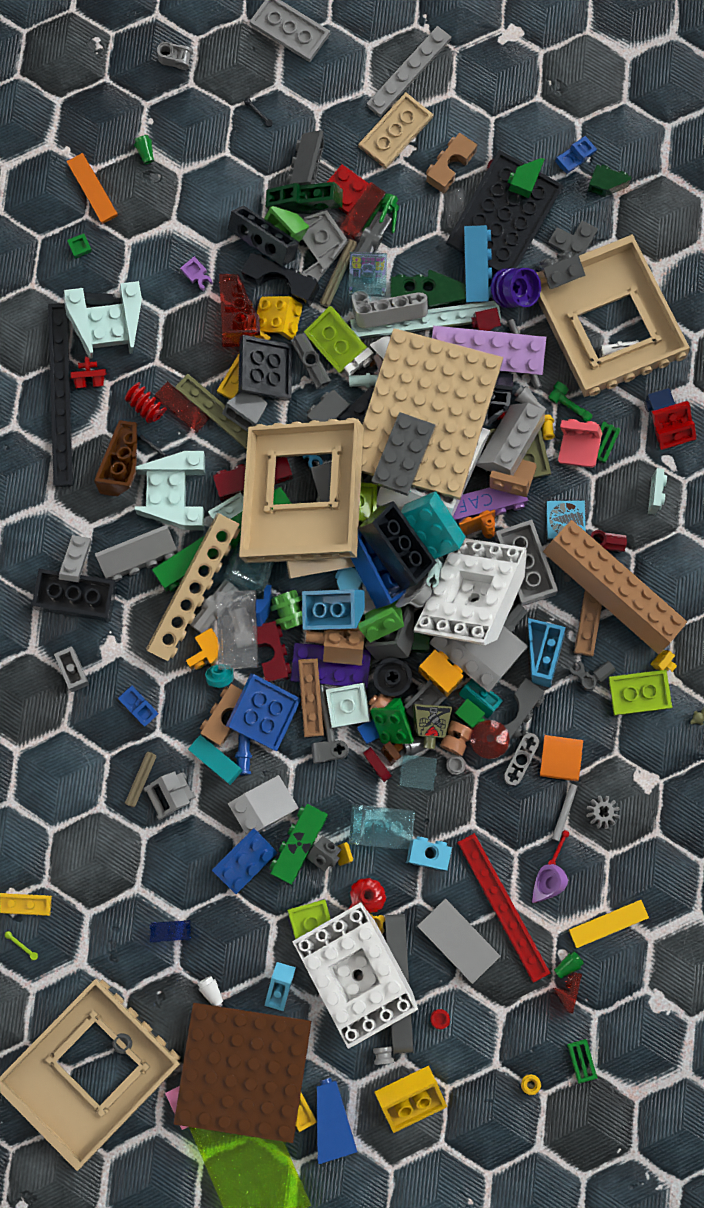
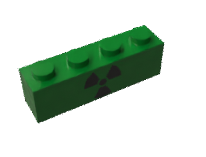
M309 804L306 807L302 806L297 814V817H299L297 824L291 825L288 831L290 835L288 841H283L279 848L281 854L278 860L274 858L269 868L272 870L271 875L290 885H293L328 817V814Z

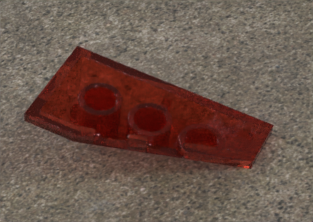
M219 274L222 347H239L240 336L257 337L260 335L259 316L246 294L239 275Z

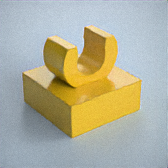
M663 650L650 664L657 670L664 671L665 669L671 672L677 667L671 661L675 655L668 650Z

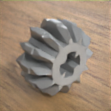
M601 796L597 797L598 803L592 799L590 802L593 806H587L586 808L592 811V813L586 815L587 818H594L590 821V824L592 825L597 821L596 826L598 829L602 823L605 829L609 828L608 822L612 826L615 825V821L612 818L618 819L619 815L614 812L620 810L619 807H612L616 801L613 800L611 803H608L609 796L605 797L604 802ZM599 808H601V810L604 808L607 810L605 813L607 815L606 817L604 815L602 817L599 815Z

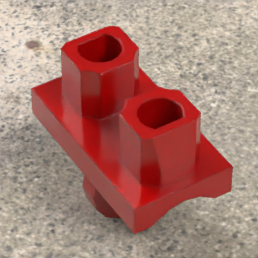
M85 357V362L78 363V368H85L86 370L70 373L71 378H74L76 388L86 387V377L93 378V387L104 386V376L107 375L106 369L91 370L92 367H97V361L90 362V358Z

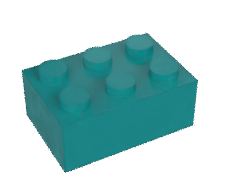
M436 491L405 504L401 510L434 559L456 551L462 546L466 536Z

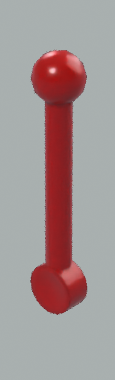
M562 831V838L548 865H556L555 861L565 839L569 836V831Z

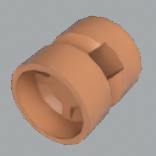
M451 721L447 729L448 735L442 739L440 747L453 754L463 756L467 747L465 742L470 740L474 731L463 724Z

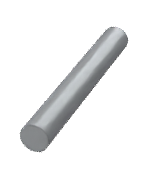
M570 784L552 836V839L555 841L560 840L578 787L577 785Z

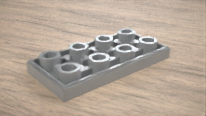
M444 899L417 926L471 984L501 957L447 899Z

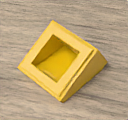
M345 842L338 845L342 849L337 855L340 858L338 861L339 866L352 863L353 857L349 844Z

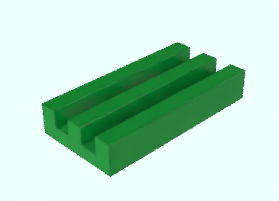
M603 422L601 426L602 433L604 428L608 429L597 456V460L602 463H606L621 430L611 424L608 425L607 422ZM611 431L615 432V434L611 440V443L606 451L604 458L600 457V455L605 447V444L610 436Z
M587 1039L567 1044L578 1084L597 1079ZM582 1044L584 1045L592 1076H588L580 1048ZM575 1046L584 1074V1078H581L578 1069L577 1061L573 1051V1047Z

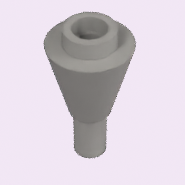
M520 386L515 392V401L530 403L546 411V408L537 402L538 400L527 386L524 388Z

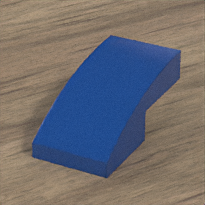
M584 136L572 144L569 150L558 156L555 162L567 175L594 154L597 149Z
M264 585V599H256L257 626H262L270 613L272 585Z
M132 685L118 697L120 702L144 727L159 714Z

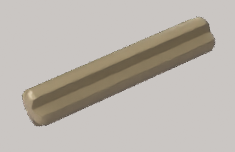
M151 752L146 753L125 801L126 805L130 807L136 806L155 762V754Z

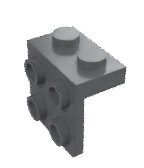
M561 252L557 254V258L541 260L539 262L540 265L536 266L537 270L544 272L549 289L586 276L579 255L572 252Z

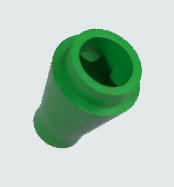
M148 135L135 138L134 146L144 164L154 162L152 139H149Z
M575 951L569 952L554 971L562 979L564 976L581 969L584 962Z

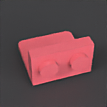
M574 419L562 420L560 428L564 435L558 457L559 463L590 468L595 467L602 437L599 424L592 421L582 423Z

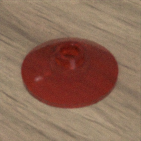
M485 720L475 726L471 733L470 741L476 754L486 759H495L505 753L509 746L510 738L504 725L494 720ZM492 735L494 741H487V736Z

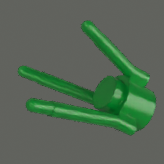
M389 193L384 195L383 200L379 201L377 208L365 224L362 232L366 227L370 226L380 209L383 212L379 223L383 222L386 213H392L393 211L391 233L395 232L397 211L399 209L397 205L398 198L395 195Z

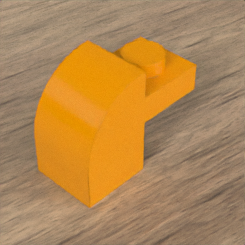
M210 628L195 637L202 651L186 660L191 670L194 668L196 670L200 669L206 664L205 661L207 660L211 666L219 660L221 646L214 631Z

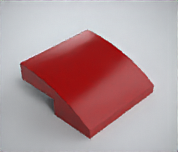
M688 401L652 411L654 428L661 450L697 439L695 423L692 421L691 408Z

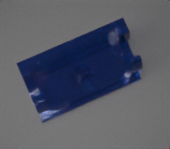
M190 920L154 922L150 924L151 943L191 940Z

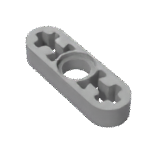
M528 733L523 736L504 774V781L509 786H516L521 782L539 745V739L535 734ZM530 737L533 738V743H535V746L531 745L528 752H532L531 755L526 751L520 750L521 747L525 749L527 745L525 739L529 740ZM519 754L526 756L527 763L525 765H519L516 762V757ZM512 764L518 769H523L522 772L518 770L516 774L518 781H509L508 773L512 774L515 768L511 767Z

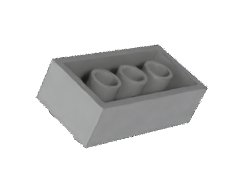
M533 520L496 531L494 537L498 544L524 547L527 550L525 577L516 596L518 603L525 606L555 596L558 589L546 556L543 553Z

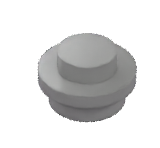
M454 755L447 760L446 767L451 774L459 775L465 770L466 763L461 756Z

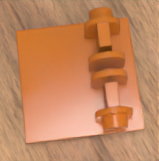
M486 510L477 517L463 519L459 523V527L464 535L482 530L485 538H492L495 534V510Z

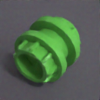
M296 590L286 592L271 599L273 606H270L271 611H278L280 618L275 621L276 625L280 624L281 629L286 630L303 624L302 610L299 605V601H302V595L298 596Z

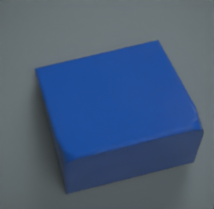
M373 719L371 722H366L357 727L366 745L380 738Z

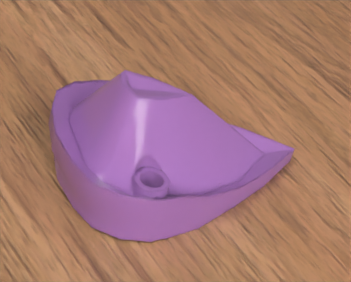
M555 864L544 865L539 870L534 885L532 903L552 898L565 890L568 878L563 869Z

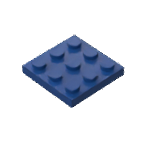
M250 673L226 727L277 751L301 698Z

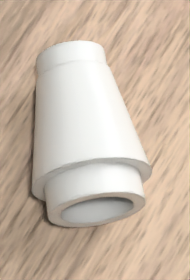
M209 976L198 983V990L210 1004L217 1006L223 1002L216 979Z

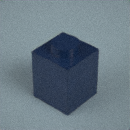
M670 388L648 394L644 405L646 411L650 412L652 417V411L675 405Z

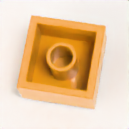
M434 650L419 666L418 673L427 681L431 680L448 697L462 682L464 677L462 674L463 670L458 665L449 663L447 661L449 658L442 651L437 652Z

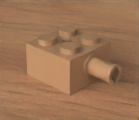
M358 626L357 629H326L324 632L307 630L306 643L323 644V662L362 665L365 636Z

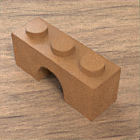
M461 133L456 138L454 136L451 138L446 151L442 150L437 157L438 161L436 164L430 165L426 171V182L443 194L455 181L456 173L448 165L451 162L457 161L466 166L477 152V144Z
M232 684L229 688L226 686L220 695L222 697L219 704L215 703L210 711L211 717L209 720L205 719L200 727V730H202L200 734L220 747L223 746L231 733V729L222 723V717L227 711L234 709L241 695V689Z

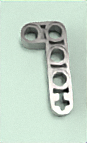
M357 291L352 294L353 314L356 324L360 328H370L418 319L428 314L427 296L424 293H413L370 301L365 291Z

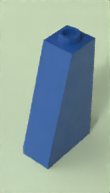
M331 1078L320 1081L321 1085L317 1086V1146L319 1164L357 1152L337 1081H332Z

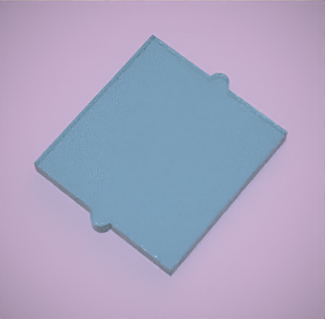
M403 754L402 768L399 770L401 772L399 786L433 791L434 780L437 776V773H435L437 759Z

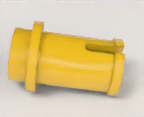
M545 415V421L542 425L544 440L555 438L553 430L554 419L551 415Z

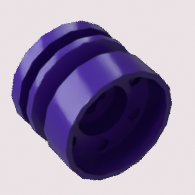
M528 267L501 269L492 278L491 295L493 300L503 308L530 307L540 297L541 281L538 274Z

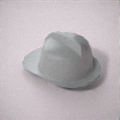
M427 575L417 585L406 589L405 593L396 603L397 608H401L408 603L416 608L425 606L432 593L431 587L426 582Z

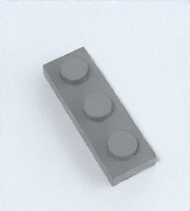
M72 535L59 573L60 580L79 582L91 545V538Z

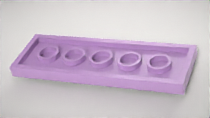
M433 325V339L503 357L500 371L535 375L543 374L546 337Z

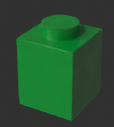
M468 698L454 714L456 718L472 730L474 727L478 729L485 721L483 718L485 712Z

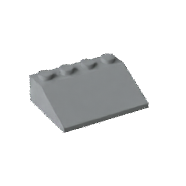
M503 626L498 639L487 645L434 636L430 641L434 648L446 654L451 662L458 665L463 672L488 692L493 690L528 647L505 626Z

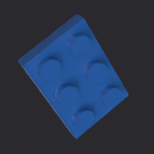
M253 828L212 871L237 894L278 852Z

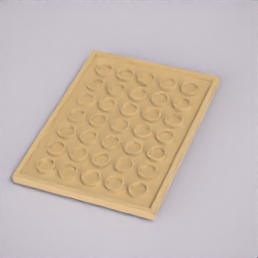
M393 328L363 422L361 473L374 476L398 414L401 412L436 425L412 487L429 492L436 491L437 494L461 500L502 366L503 357Z

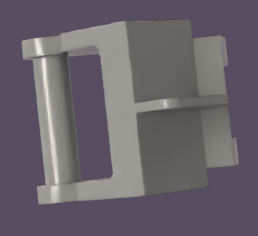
M175 772L166 774L143 788L153 803L158 814V820L173 814L174 811L190 804V799L196 798L185 780V773L176 775ZM158 786H160L170 806L166 811L154 790Z

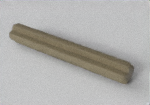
M348 240L320 300L322 306L327 308L330 306L350 263L351 255L357 247L356 241Z

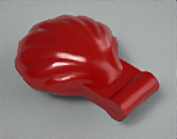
M371 878L359 879L351 886L350 896L352 904L348 909L362 903L369 913L378 912V910L383 908L386 901L384 888L377 880Z

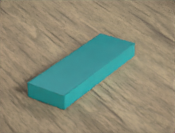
M202 735L188 748L192 754L229 785L243 771Z

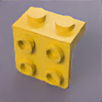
M291 296L261 297L253 329L256 328L263 333H279L288 340H292L298 331L303 305Z

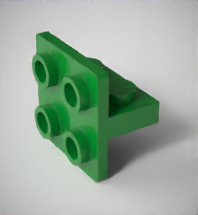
M394 698L384 708H372L370 710L382 743L390 741L391 744H412L414 742L411 734L413 731L401 698Z

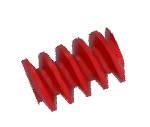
M139 382L129 389L125 396V401L130 402V406L135 407V411L140 413L142 418H146L147 423L155 422L165 413L167 408L164 407L160 410L159 408L162 403L154 404L156 397L149 399L151 392L144 394L146 387L144 386L139 389L141 384Z

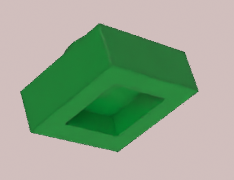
M84 233L67 240L75 259L92 252Z

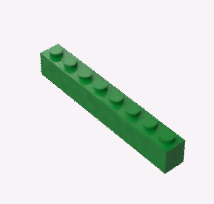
M281 487L274 490L273 505L292 504ZM242 512L231 518V520L240 524L238 527L240 532L236 539L232 538L229 544L231 546L230 550L240 548ZM224 531L218 532L216 535L219 542L224 541L226 533ZM205 536L152 569L166 592L169 590L174 591L178 588ZM215 548L209 549L208 557L210 559L215 558L217 550ZM202 565L199 568V570L202 569L204 571L208 569V567L206 565Z

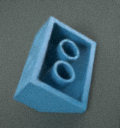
M364 590L302 591L303 630L357 629L365 610Z

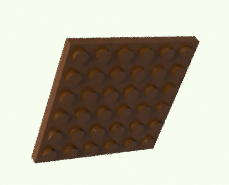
M193 1003L174 1125L293 1143L312 1021Z

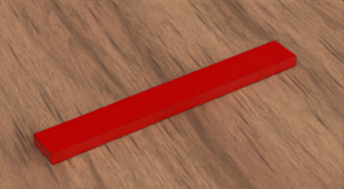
M475 833L457 842L532 982L534 983L549 975L550 971Z

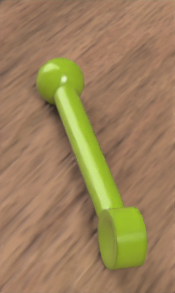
M10 931L5 933V938L12 940L30 955L32 960L38 959V954L30 951L14 938Z

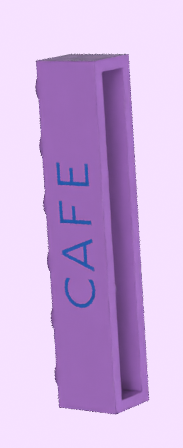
M491 488L474 491L462 495L453 518L457 523H461L463 519L477 517L486 510H495L496 516L505 514L506 510L514 509V511L521 510L527 505L528 498Z

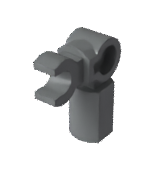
M580 661L577 663L580 667L579 671H575L572 667L570 668V673L573 676H578V681L582 684V688L585 691L594 690L598 681L601 683L616 671L609 661L593 671V675L585 672L584 664Z

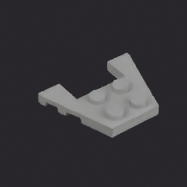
M327 210L304 217L303 219L309 228L302 239L318 262L302 273L304 276H313L317 281L320 280L348 243L347 238Z

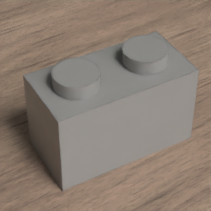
M72 646L54 654L71 692L90 685Z

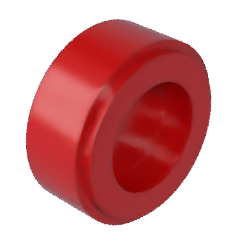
M437 1009L431 1014L430 1022L434 1028L444 1029L450 1023V1016L445 1010Z

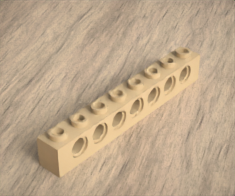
M220 513L216 514L146 648L147 651L166 661L174 658L178 650L176 648L178 641L182 642L187 633L185 631L187 624L193 622L196 615L194 614L196 607H200L205 597L202 595L206 589H210L213 583L211 579L213 574L219 572L222 566L220 561L223 555L227 556L231 549L229 544L232 538L236 539L240 532V528H238L239 523ZM224 531L226 538L224 541L219 542L216 535L218 532ZM211 548L217 550V556L213 559H210L207 555L208 550ZM202 565L208 567V573L204 576H201L198 572ZM196 582L199 584V590L192 593L189 587L192 583ZM183 600L190 601V607L186 610L181 609L180 606ZM174 617H180L182 620L181 624L177 627L172 626L171 623ZM166 634H171L173 637L169 644L163 643L162 640Z

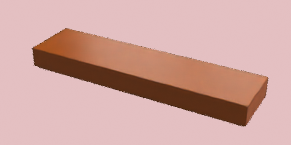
M81 153L68 160L69 168L101 224L117 217L118 214L84 154Z

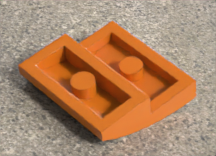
M544 735L540 776L579 781L583 740Z

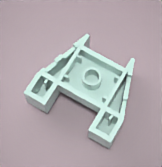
M139 281L120 283L121 304L86 308L83 288L64 290L66 315L69 321H71L90 359L93 358V348L128 344L129 353H133L142 301Z
M183 451L136 466L138 475H147L146 506H135L137 515L149 519L152 518L183 530H204L203 507H186V475H205L204 451Z

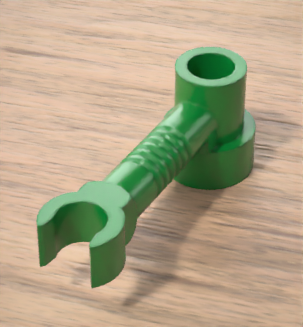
M557 381L553 386V391L547 398L555 404L560 401L578 414L584 421H590L593 415L569 400L565 396L569 391L568 387Z

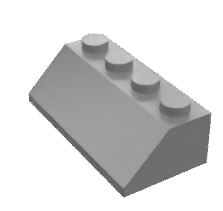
M530 403L510 405L477 461L476 466L489 472L496 471L513 476L545 421V410Z
M165 525L95 553L105 578L117 582L124 575L137 574L144 567L152 568L158 564L157 562L168 560L177 554L178 551L168 526Z

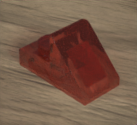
M575 972L572 973V976L568 975L566 987L569 988L568 991L552 988L565 1010L572 1014L582 974Z

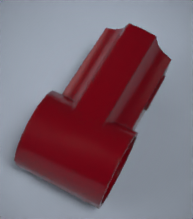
M595 530L591 533L590 536L592 538H600V545L604 549L625 552L626 535L604 533L601 530Z

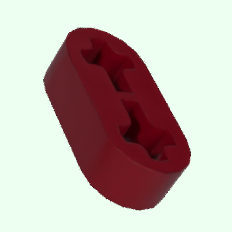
M371 747L363 752L364 757L383 782L392 777Z

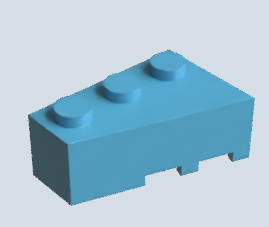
M528 618L527 629L532 683L551 688L566 627Z

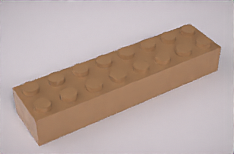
M573 520L560 531L543 551L545 555L657 654H660L672 642L687 623L681 615Z

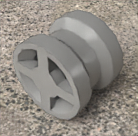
M392 1046L373 1048V1053L376 1055L375 1065L394 1063V1058L391 1057Z

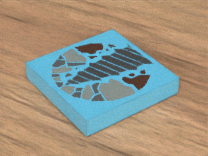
M585 501L546 502L547 539H554L571 520L586 532Z

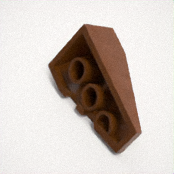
M119 420L94 480L100 494L116 497L130 489L136 475V422Z

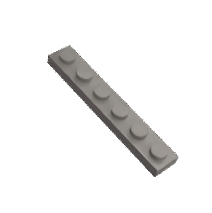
M437 26L367 102V107L381 117L451 41V36Z

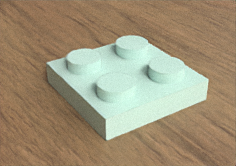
M657 468L651 478L648 514L655 515L664 505L665 494L662 491L667 483V475H664L665 469Z
M365 683L326 690L332 728L371 722Z

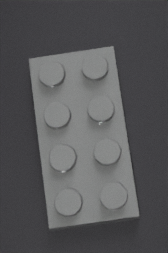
M265 0L250 20L252 27L308 62L312 61L330 35L328 29L281 0Z

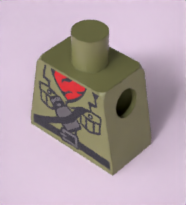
M412 704L415 736H424V748L435 749L436 737L445 738L452 707Z

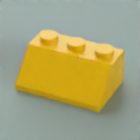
M429 1066L375 1091L393 1133L447 1108V1104Z

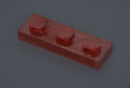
M370 182L340 226V229L355 239L386 192Z
M168 381L155 394L158 400L196 433L209 421L207 415Z

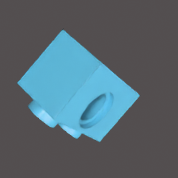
M417 836L416 839L410 841L406 863L447 871L452 847H448L446 842L436 841L434 844L428 842V838ZM427 848H431L434 852V856L431 859L425 856Z

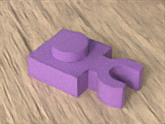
M195 256L180 268L192 284L198 281L199 288L202 291L205 290L204 285H202L204 281H208L211 285L213 284L211 277L204 275L207 273V270Z

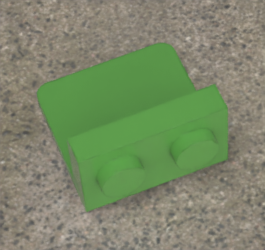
M398 600L390 605L367 612L365 620L358 623L359 630L370 643L404 627L402 610L396 607Z

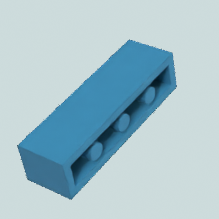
M487 225L464 226L466 303L489 302V298H493L488 279H492V268H488V260H492L491 249H488V241H491V230H487Z

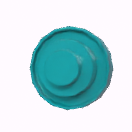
M225 664L214 665L205 673L206 682L212 687L223 688L234 680L233 669Z

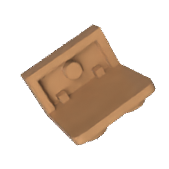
M522 460L513 476L491 471L490 488L527 498L537 468L536 463Z

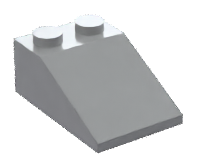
M279 775L228 803L246 835L253 828L260 833L299 809Z

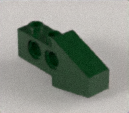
M335 182L301 186L298 183L267 189L265 207L269 210L270 207L274 206L297 214H311V211L342 208L343 189Z
M428 270V277L420 274L413 277L398 274L395 277H391V297L424 293L427 296L428 309L465 305L466 284L432 270ZM412 286L414 290L408 292L405 290V287ZM425 286H430L433 288V290L427 292L423 288Z

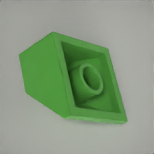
M274 206L270 207L264 218L299 242L309 228L297 213Z

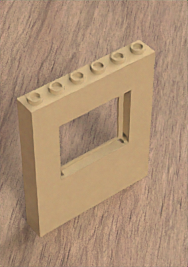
M633 234L580 255L579 258L586 276L556 288L549 289L544 272H537L541 281V293L538 302L584 397L589 395L595 396L601 390L606 388L612 389L623 381L630 382L638 375H647L653 369L658 367L664 368L670 362L675 360L681 361L688 356L690 347ZM630 295L651 338L598 359L578 316Z
M347 418L341 421L330 419L326 422L313 420L309 423L292 422L291 424L274 423L269 426L257 424L255 427H248L239 555L245 563L357 558L364 426L358 419ZM332 454L330 502L273 505L276 457Z
M95 979L0 1076V1093L76 1171L83 1167L181 1064L179 1061L181 1057L173 1049L169 1051L165 1047L167 1043L159 1035L155 1037L151 1033L153 1029L145 1021L141 1023L137 1019L138 1014L131 1007L127 1009L122 1004L124 1002L122 997L117 993L113 995L108 990L110 988L109 984L103 979L101 981ZM94 1022L113 1040L120 1033L129 1035L132 1039V1048H128L125 1052L139 1065L101 1105L57 1063V1060ZM120 1038L116 1041L122 1049L127 1047Z

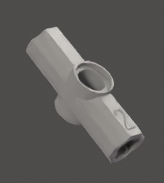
M224 580L217 591L204 602L201 607L202 610L194 618L190 626L200 634L208 630L212 623L218 620L225 612L227 604L238 592V589L229 581Z

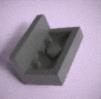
M429 680L427 683L425 681L422 682L417 688L419 692L414 697L410 695L403 703L405 704V712L413 719L412 704L439 706L447 697Z

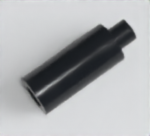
M84 292L86 306L99 307L121 304V298L115 297L114 294Z

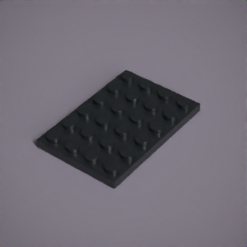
M501 150L496 154L446 241L448 246L465 254L464 226L487 225V230H491V241H488V249H491L492 260H488V268H492L495 272L519 266L564 186L539 172L529 198L509 191L510 183L507 182L511 172L515 173L517 167L524 165V163Z

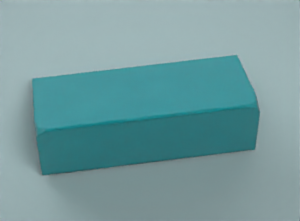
M472 678L459 693L465 700L468 698L485 712L484 716L486 718H489L503 702L494 692L486 691Z

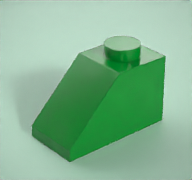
M539 158L517 167L515 173L511 172L507 182L510 183L509 191L529 198L545 159Z

